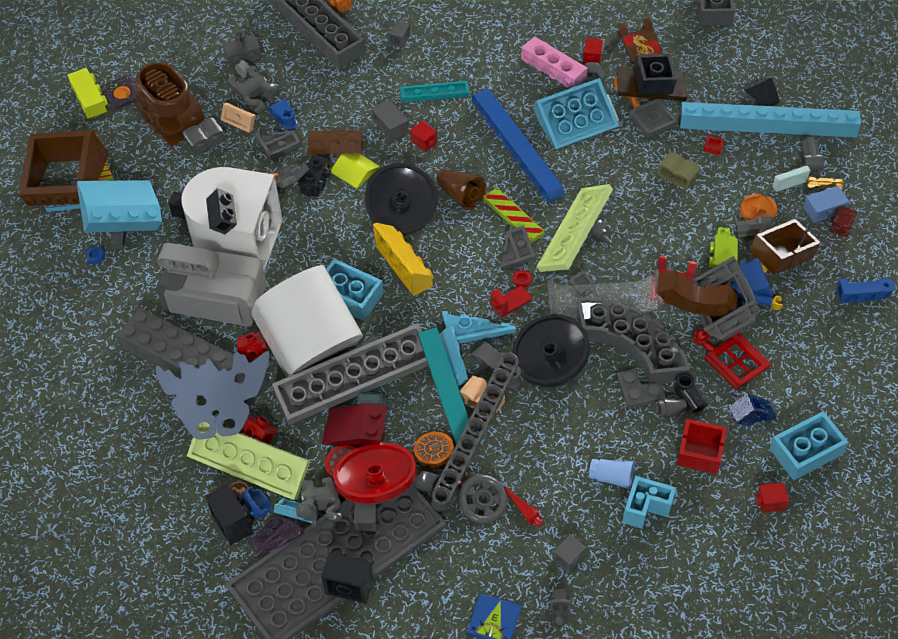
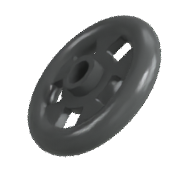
M475 475L467 479L460 488L458 496L459 506L463 514L471 521L488 524L496 521L503 515L507 506V495L504 487L497 479L488 475ZM481 483L483 489L475 491L473 485ZM491 486L497 491L495 496H492L491 492L488 491ZM467 495L473 496V504L467 503ZM480 496L485 498V503L479 501ZM493 502L498 504L495 511L489 509ZM476 508L484 510V514H476Z

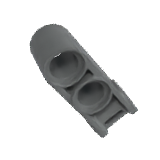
M484 342L470 355L473 363H478L480 368H483L492 376L503 354L495 350L490 344ZM505 363L506 366L512 367L511 364ZM517 366L516 373L508 387L510 389H515L521 384V370L519 366Z

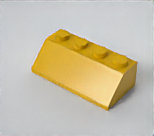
M374 223L373 230L376 248L411 294L415 296L432 287V279L434 277L431 270L426 269L420 256L414 254L412 246L404 241L402 233L400 231L397 232L394 226Z

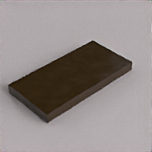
M617 67L618 96L686 101L685 72L675 71L677 82L673 94L639 95L633 68Z

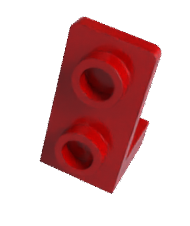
M523 286L514 289L504 296L498 289H495L491 292L490 305L503 318L532 301V296Z

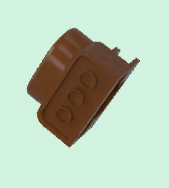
M156 62L148 64L139 70L135 79L138 89L135 95L138 104L135 107L141 113L143 120L146 123H150L154 133L158 132L168 145L172 147L184 140L183 132L186 129L199 125L204 121L202 108L191 95L185 79L171 65Z

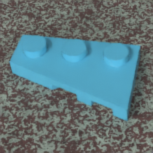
M450 325L439 335L458 389H460L469 380L460 355L455 328L453 325Z

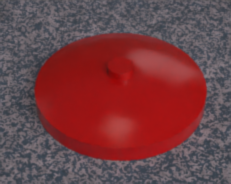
M372 443L358 447L344 455L335 466L333 478L337 491L344 498L357 503L371 504L390 500L405 492L414 482L417 468L413 455L406 448L393 443Z

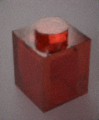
M840 206L833 220L830 232L848 238L858 211Z

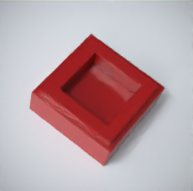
M707 135L703 151L720 155L725 139Z

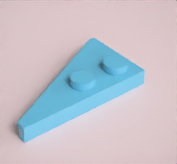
M442 311L445 329L450 325L454 326L456 340L459 344L516 333L515 326L501 322L500 325L490 323L488 319L469 317L463 314L455 316L448 314V311Z

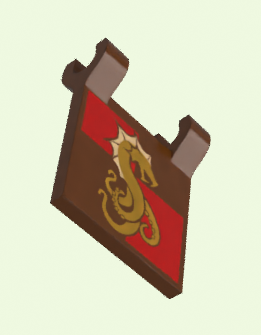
M650 18L643 19L644 25L642 27L644 30L627 33L625 23L618 24L619 30H617V33L622 39L631 63L635 62L636 55L663 54Z

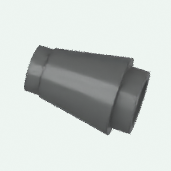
M660 398L655 403V409L658 416L665 418L685 411L687 404L685 399Z

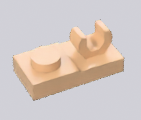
M225 103L223 104L220 120L249 133L253 130L256 115Z

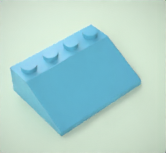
M600 78L537 100L532 106L538 122L555 149L619 127Z
M150 180L77 181L84 232L158 230L162 217Z

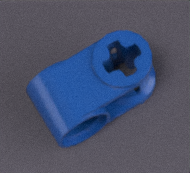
M285 99L268 107L270 115L274 116L275 120L285 130L297 128L296 113Z

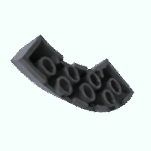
M577 298L578 322L585 329L589 341L612 345L626 352L640 365L647 377L648 383L658 381L661 384L671 383L677 379L680 373L690 372L687 358L683 349H680L676 343V338L671 336L655 318L651 319L644 315V312L640 309L621 305L618 301L613 303L602 301V298Z

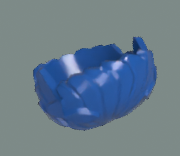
M250 486L241 493L240 501L242 505L245 504L251 516L263 518L272 509L271 502L260 489L252 490L253 487Z

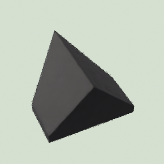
M773 78L758 79L745 85L744 91L763 106H772L780 102Z

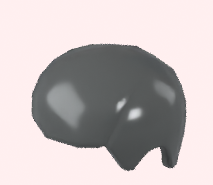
M417 470L416 478L412 485L420 491L431 492L434 490L441 474L437 475L432 472Z

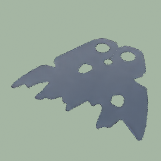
M236 351L230 371H227L225 368L218 371L211 360L207 359L206 364L201 365L199 369L192 364L187 365L185 362H179L181 379L175 377L169 369L163 371L159 366H156V374L163 391L168 395H176L171 405L194 438H212L216 434V430L221 436H232L239 433L249 415V406L244 401L257 396L261 388L269 362V352L266 351L253 362L248 363L246 356L240 355ZM244 373L245 379L241 384L234 381L237 374ZM198 395L204 396L207 401L205 405H197L196 399ZM217 410L219 411V415L213 416L212 412ZM226 419H233L235 421L234 428L230 430L224 429L222 424ZM201 422H207L210 425V429L205 433H200L197 430V426Z

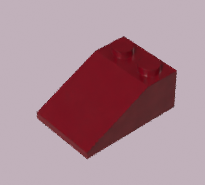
M367 403L329 409L322 445H350L358 448L367 444L383 443L388 421L387 406Z

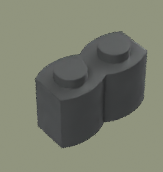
M208 118L199 125L189 127L183 132L184 140L194 154L202 153L210 146L219 145L225 139L223 130L214 118Z

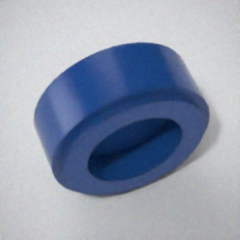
M92 247L86 252V259L90 264H99L105 259V253L100 247Z

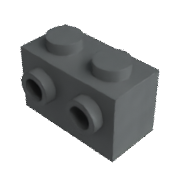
M389 99L371 108L372 120L390 141L409 132L407 116L403 115L398 106Z

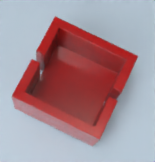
M686 419L677 466L718 474L727 427Z

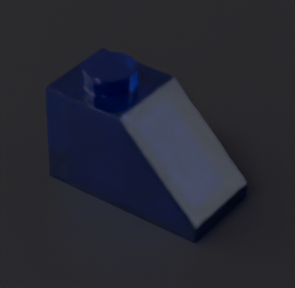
M748 393L729 406L734 422L745 426L777 417L768 400Z

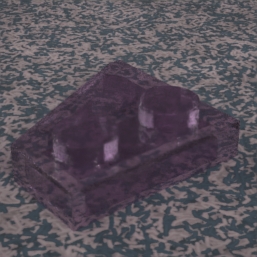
M276 514L248 543L251 548L265 555L303 536L305 532L302 527Z

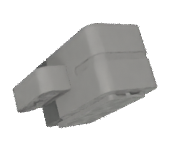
M165 243L163 245L157 263L164 269L156 289L162 307L166 312L248 327L253 325L254 318L251 312L254 303L264 294L267 286L263 265L260 260L254 257L173 243Z

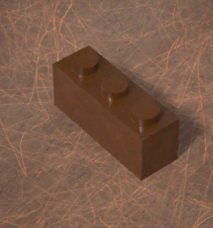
M362 130L309 131V154L362 153Z

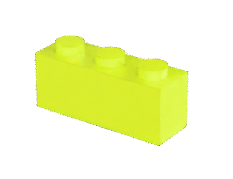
M84 68L67 75L87 119L107 112L105 107L108 105L104 95H100L102 91L99 84L95 85L96 79L93 73L90 74L88 69Z

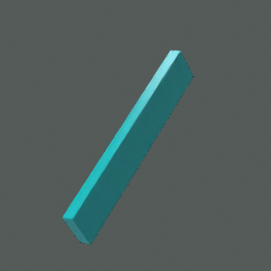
M436 327L419 332L418 337L454 442L457 445L469 418Z

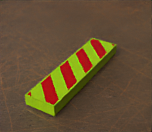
M498 187L484 196V201L513 228L524 225L531 243L544 235L545 231Z

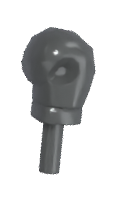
M597 218L589 233L596 237L597 240L602 238L608 245L612 244V241L606 236L608 232L606 224Z

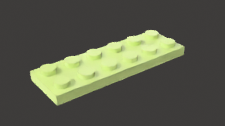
M610 184L581 188L537 265L540 272L566 270L571 267L588 233L594 226L598 215L609 199L613 190Z
M201 422L197 426V430L200 433H205L210 429V425L207 422ZM217 430L212 438L196 439L193 437L187 457L292 500H297L302 481L305 478L310 463L309 460L242 433L232 436H221L217 433Z

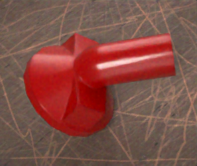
M704 328L694 332L692 340H694L696 345L701 344L709 353L715 349L708 341L711 338L710 334L706 333Z

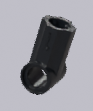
M687 372L680 373L674 385L675 393L681 396L682 399H685L692 413L703 410L707 407L708 403L694 384V377Z

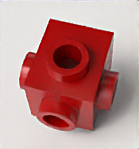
M251 333L238 338L237 350L240 355L246 356L248 362H253L268 351V345L266 340L262 339L261 333Z
M258 416L248 418L243 425L241 433L270 445L277 429L268 423L269 421L265 417Z

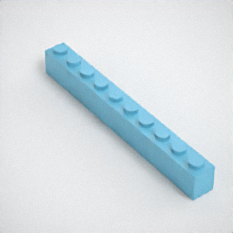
M682 102L680 112V128L857 137L861 126L860 111Z

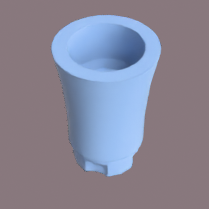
M592 459L589 478L630 490L634 473V461Z

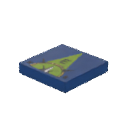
M480 593L467 635L479 639H512L522 605Z

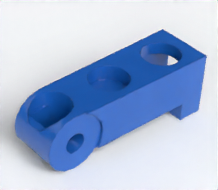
M846 278L839 279L836 291L841 304L886 299L885 295L891 296L895 284L889 278L848 283Z

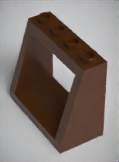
M93 130L31 134L28 140L19 196L28 206L80 204L77 181H98L109 153ZM80 161L76 185L39 187L49 162Z

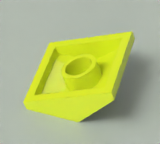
M360 153L341 154L332 167L331 173L358 189L380 166Z

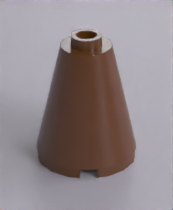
M447 169L442 170L437 175V184L463 209L472 210L476 208L473 205L477 201L482 202L487 188L483 177Z

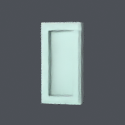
M804 166L775 176L774 190L778 192L807 182L810 173L809 167Z

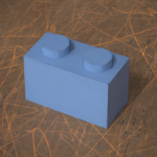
M836 186L806 196L803 208L813 223L845 213L849 200L840 187Z

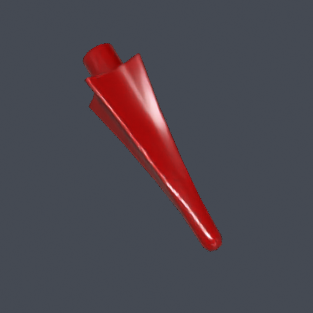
M504 487L506 494L515 503L530 526L534 524L537 528L541 527L544 522L540 519L542 517L539 515V511L524 502L507 487Z

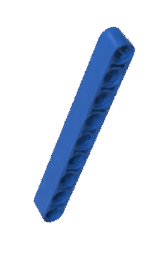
M485 89L471 95L472 103L476 104L477 110L486 118L485 121L488 125L493 127L494 133L499 139H502L503 145L507 150L511 151L512 157L516 162L520 163L519 166L525 174L529 175L528 178L534 186L538 187L537 190L543 198L547 199L546 202L549 203L563 197L565 192L559 180L489 89Z

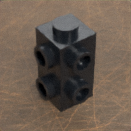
M311 156L309 162L306 163L309 170L298 180V186H300V191L305 196L318 197L320 191H323L325 188L326 178L330 177L331 168L327 159Z
M217 188L206 198L209 229L226 235L237 225L233 194Z

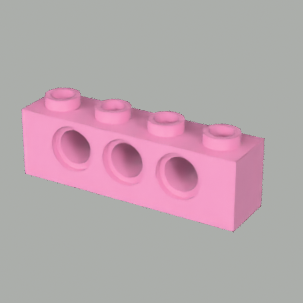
M535 36L522 47L521 59L525 63H530L538 71H543L550 78L558 80L567 88L579 86L587 79V67Z

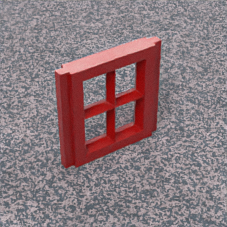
M740 333L715 348L704 358L735 390L740 389L772 365ZM735 344L746 353L739 359L728 350ZM726 352L735 362L726 366L718 356ZM748 356L758 365L752 371L741 362ZM737 364L748 373L741 379L730 370Z

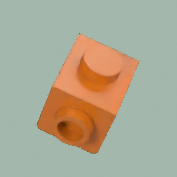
M327 0V4L330 8H334L338 13H341L352 7V0Z

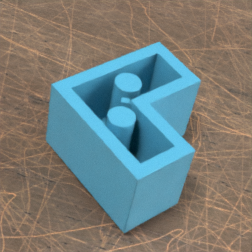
M635 476L622 523L643 529L647 512L668 517L676 487Z

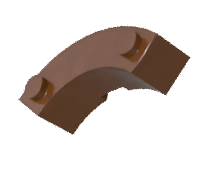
M677 270L659 274L656 293L665 302L681 310L700 315L724 317L736 310L738 295L729 284L721 286L705 285L703 288L693 285V281L683 277Z

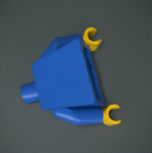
M758 258L753 261H743L739 266L758 304L771 306L774 310H780L783 304H779L782 298L781 296H775L774 299L771 297L773 293L765 275L768 269ZM734 279V283L730 286L734 291H738L740 298H742V302L746 303V300L736 280Z

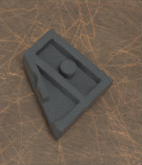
M294 131L271 132V135L261 136L260 133L255 134V139L270 160L302 147L301 141Z
M295 164L292 167L286 166L280 171L281 175L275 179L277 189L279 187L282 189L298 181L309 170L306 164Z
M525 226L507 230L501 269L511 268L536 260Z

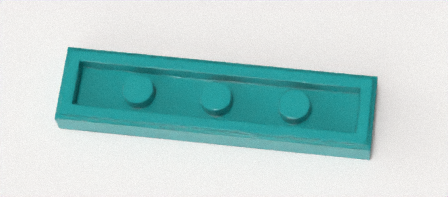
M468 81L400 87L401 103L470 96Z

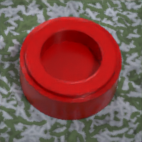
M519 270L514 273L513 284L516 287L523 286L526 288L531 284L532 277L528 271Z

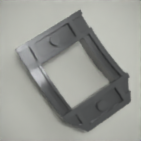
M734 256L691 280L693 285L704 288L705 285H726L735 279L747 304L717 321H714L712 316L698 314L705 332L721 341H725L755 324L757 318L758 302Z

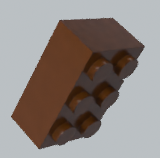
M794 219L757 234L749 252L758 258L773 275H776L787 268L790 269L813 259L821 242L808 232L799 246L807 229Z

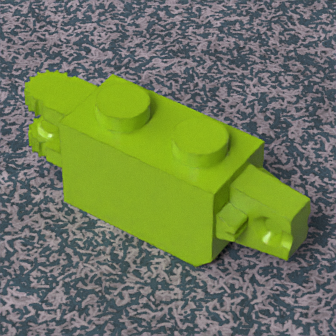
M719 227L714 242H710L709 253H713V257L709 259V268H714L733 256L737 261L738 239L735 236H731L730 228Z

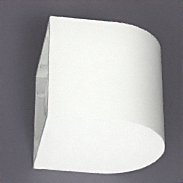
M217 167L203 171L193 177L182 193V206L193 247L254 257L262 262L263 270H265L283 221L275 176L273 174L230 167ZM217 188L233 194L237 225L226 235L209 229L206 198Z
M323 265L302 271L274 286L256 300L251 312L286 378L326 362L343 353L347 348L356 346L363 336Z

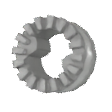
M242 60L239 64L235 65V69L238 74L245 78L248 75L250 65L248 66V63L246 64V61Z

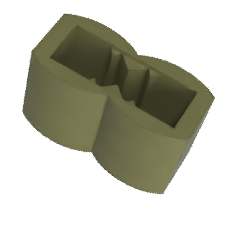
M669 152L658 165L657 174L688 190L698 178L700 167L694 162L684 160L679 154Z

